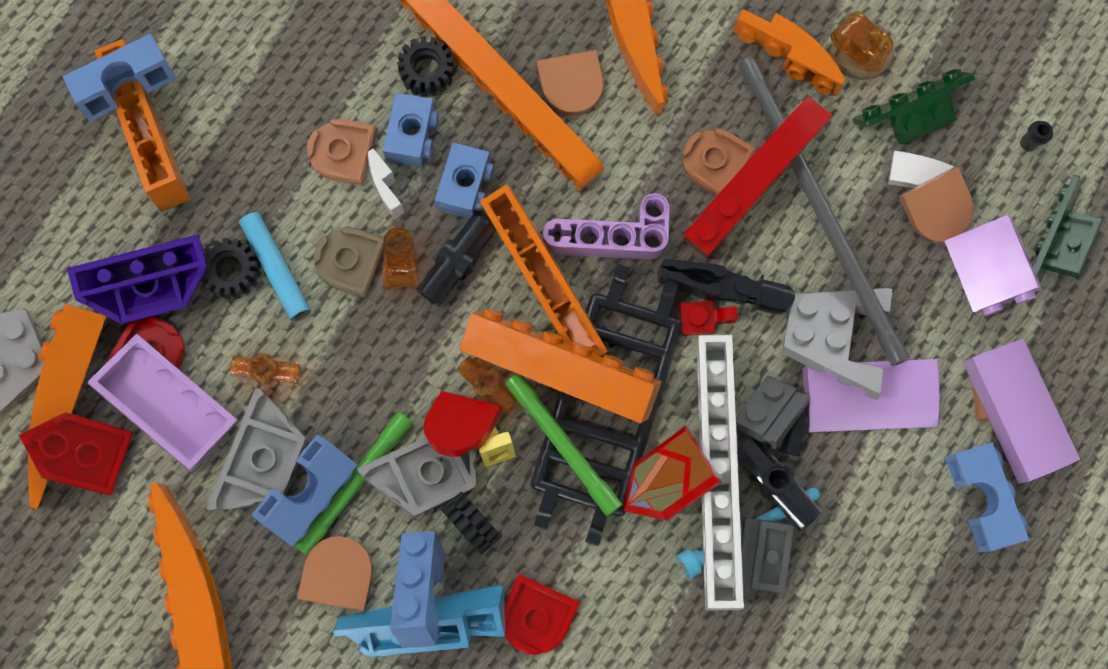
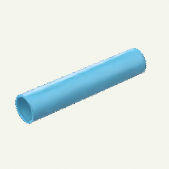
M253 212L242 217L239 224L290 321H296L295 315L302 311H306L309 314L311 309L260 213Z

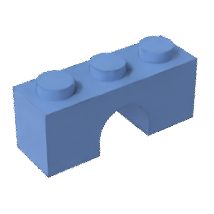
M151 33L62 76L75 104L89 122L119 108L115 101V92L119 86L128 81L140 82L147 93L177 79Z
M317 434L295 460L307 472L308 480L305 488L294 496L282 495L273 488L252 513V516L292 547L307 534L312 521L319 513L326 510L331 502V497L340 486L349 481L352 471L357 466L354 461L337 447Z
M993 443L946 456L945 459L955 487L960 488L974 485L979 487L987 497L985 512L979 517L968 520L979 552H990L1029 540L1026 533L1028 530L1027 522L1024 516L1018 512L1014 501V488L1006 480L1002 469V456L994 448Z
M435 531L404 533L401 536L390 630L402 648L436 646L439 612L435 606L433 588L434 583L443 581L445 550Z

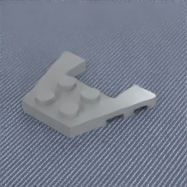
M873 289L888 317L892 289ZM855 290L795 294V300L789 309L782 354L818 372L824 370L838 377L840 383L848 387L854 385L866 391V396L878 400L881 393L883 368L848 360L854 314L867 315Z
M27 310L0 313V416L14 401L22 397L38 383L44 361L38 360L43 343L30 312Z

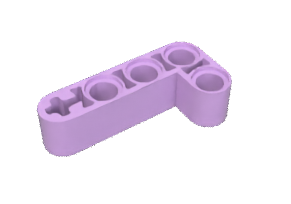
M653 193L645 196L639 209L638 223L553 219L544 226L543 241L550 252L555 255L657 259L664 253L668 243L669 203L661 194ZM649 207L657 208L661 215L652 217L647 214L646 209ZM554 232L560 233V242L554 241ZM571 232H575L574 243H570ZM584 234H592L596 237L597 242L585 244L581 237ZM624 236L629 243L625 246H619L614 243L613 237ZM654 237L660 242V246L656 248L649 247L644 239Z

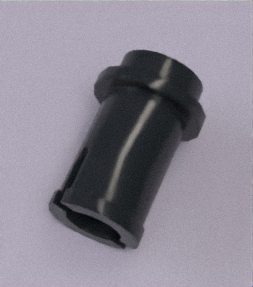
M1046 121L1033 122L1028 127L1027 133L1021 137V147L1026 151H1034L1040 145L1047 144L1053 137L1052 126Z
M803 415L798 417L782 440L781 448H779L780 452L800 457L805 429L810 427L807 424L808 417Z

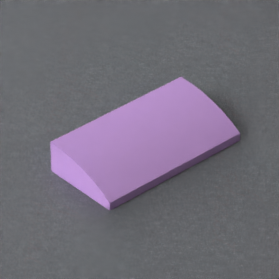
M138 334L87 382L97 393L191 473L204 461L238 421Z
M1024 339L982 353L963 362L1018 484L1030 482L1080 460Z
M937 359L906 360L895 366H891L889 361L857 362L883 368L881 393L878 400L866 396V391L854 385L848 387L840 383L838 377L824 370L818 372L808 366L802 368L804 394L810 395L809 403L806 406L807 424L810 425L808 432L938 427L939 375Z

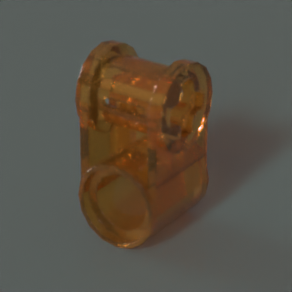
M858 11L852 12L831 33V40L834 45L866 71L873 72L881 69L886 62V57L893 49L891 37L875 26L863 13Z
M403 227L391 228L385 234L383 241L384 290L390 291L392 287H411L412 290H416L418 287V269L413 237ZM397 239L408 241L406 248L401 251L393 250L392 244Z

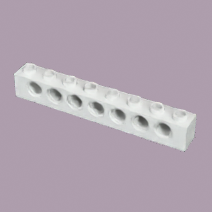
M732 335L699 336L697 342L700 448L722 482L702 496L705 610H741L744 608Z

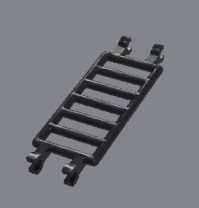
M618 263L608 295L592 294L586 308V313L602 341L659 359L653 378L662 381L649 419L641 424L639 423L635 438H631L565 417L571 398L582 402L586 401L562 391L559 392L552 416L563 430L630 451L625 470L584 457L599 476L621 482L617 498L623 505L611 513V515L622 517L626 513L623 511L632 465L643 457L682 329V321L669 316L679 283L669 279L666 280L656 311L621 301L620 297L630 267ZM600 307L668 328L663 346L596 326L595 322ZM545 435L530 483L534 490L544 493L534 526L547 530L557 497L595 509L585 542L599 546L607 517L589 493L546 480L551 460L568 466L569 464Z

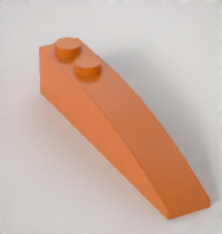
M124 39L94 50L97 59L127 44ZM128 81L122 84L115 92V101L119 107L115 110L146 194L160 212L191 200L149 94L138 81Z
M506 184L480 201L481 205L557 332L562 337L563 342L573 346V343L588 346L593 349L591 354L599 357L607 353L608 350L514 190Z
M65 304L63 311H55L50 324V329L55 330L51 343L44 341L38 360L44 361L34 397L30 429L62 413L72 414L106 316ZM28 454L30 508L38 509L48 480L41 478Z

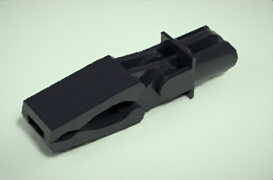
M664 259L657 273L659 283L665 284L666 280L669 279L679 283L677 290L707 301L733 302L736 304L749 303L751 304L750 312L759 310L782 315L795 300V292L790 286L764 280L763 274L757 281H754L747 276L730 272L723 265ZM687 276L703 277L712 284L699 283Z

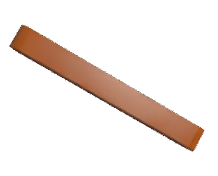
M400 0L405 9L408 7L415 14L412 17L424 29L428 28L434 34L433 37L437 39L438 44L440 41L445 43L446 49L449 48L454 55L453 60L464 71L468 70L474 76L472 80L485 93L488 91L495 98L493 102L505 114L509 113L515 121L513 123L526 136L529 134L534 139V145L546 158L550 156L556 163L554 166L567 180L569 178L572 179L577 185L575 187L577 190L581 191L604 171L603 164L599 158L447 0Z

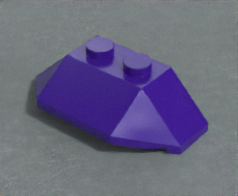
M197 234L69 267L67 272L76 301L87 305L120 324H125L188 307L208 265L200 236Z

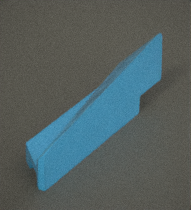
M499 585L434 597L435 606L439 612L436 646L402 648L390 630L393 606L341 616L338 618L333 633L336 637L345 635L359 644L358 651L368 657L469 648L470 635L505 636L503 586Z

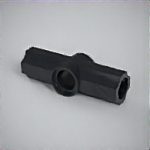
M473 214L455 239L449 240L441 248L435 259L436 264L416 288L417 292L434 305L440 307L458 281H463L466 278L464 274L470 266L474 267L476 265L477 256L495 234V228L481 216Z
M750 437L737 448V460L759 484L763 496L773 501L799 532L822 514L823 511L795 481L792 470L786 465L781 464L762 442ZM769 478H781L785 483V488H774L771 486Z

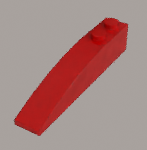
M808 96L764 142L684 233V240L708 260L833 115Z

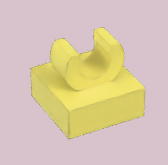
M496 426L486 443L479 448L485 468L516 457L509 432L498 434Z

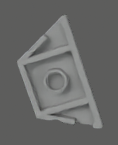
M255 388L207 504L206 509L219 511L259 506L273 488L285 496L288 492L299 464L295 460L305 449L308 439L261 389Z
M425 437L357 468V471L362 478L415 518L452 500L459 492L465 494L475 489L476 448L461 453V456L458 457L444 456L435 452Z

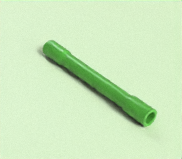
M520 374L512 376L505 383L507 388L553 443L586 486L588 493L606 517L623 505L607 483L594 471L540 401L538 394L526 378Z
M398 411L381 432L376 443L352 471L349 481L339 487L331 497L329 506L316 516L310 524L307 534L293 545L308 556L312 548L325 536L330 525L366 482L359 475L357 468L387 455L414 424L410 419Z

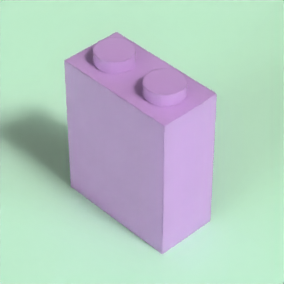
M1009 215L945 240L973 312H983L984 316L992 315L1004 310L1002 304L1015 300L1016 304L1024 303L1036 298L1035 292L1042 290L1014 221Z

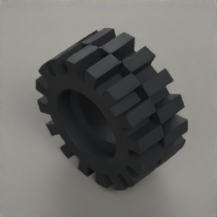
M426 36L420 37L421 43H417L414 38L410 40L411 47L405 44L402 47L403 53L398 55L399 62L397 64L401 81H403L406 89L410 88L411 92L415 95L420 92L422 97H427V93H432V97L437 96L438 90H441L443 93L447 90L446 85H451L453 82L452 76L455 74L452 53L449 48L446 49L444 42L440 41L437 44V39L431 37L430 42L426 41ZM424 58L433 59L438 64V70L431 76H420L415 72L417 62Z
M222 238L223 243L220 244L216 240L212 242L214 247L211 250L208 246L203 250L206 253L205 258L208 267L201 282L219 298L221 296L228 300H231V297L239 299L242 298L241 294L243 293L248 295L251 292L249 289L252 286H257L258 282L256 279L261 275L259 267H261L260 262L245 243L242 244L237 239L231 242L229 238ZM230 258L239 260L241 272L238 277L229 281L219 277L218 268L224 260Z
M459 492L441 509L481 555L502 537L462 492Z

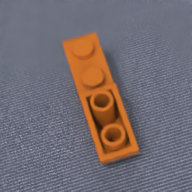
M742 9L733 29V32L737 34L740 40L749 44L754 42L764 47L765 51L773 57L782 56L786 58L781 69L785 70L787 75L793 80H805L814 85L815 90L821 94L837 95L846 79L831 56L814 38L796 24L775 13L772 21L768 22Z

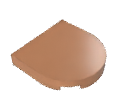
M597 50L536 61L544 99L555 110L565 115L576 116L589 112L597 104L603 91V77Z
M333 119L318 130L315 129L307 144V154L312 167L327 179L363 186L369 163L368 152L373 147L377 127L345 119Z
M723 129L697 132L687 141L683 150L684 170L686 169L685 173L695 184L717 196L754 155L757 149Z
M953 167L899 196L913 229L917 234L931 241L945 242L947 239L962 234L969 226L973 216V201L959 167Z
M342 536L330 537L319 542L312 548L306 558L297 599L365 611L373 575V564L367 550L356 540Z

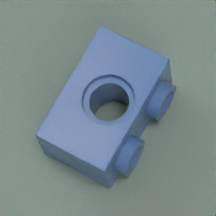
M395 93L383 147V153L387 162L423 168L425 158H431L433 140H429L431 129H437L439 121V111H435L433 99ZM410 128L420 129L415 135L405 134Z
M452 143L435 198L437 210L466 218H471L476 211H482L483 206L480 201L486 196V193L482 192L484 182L490 183L494 171V164L490 163L488 151ZM463 178L474 180V183L469 187H462L458 184Z

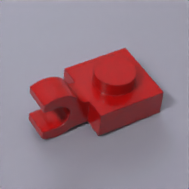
M712 300L680 303L682 336L715 334V325L733 324L738 320L737 306L713 310Z

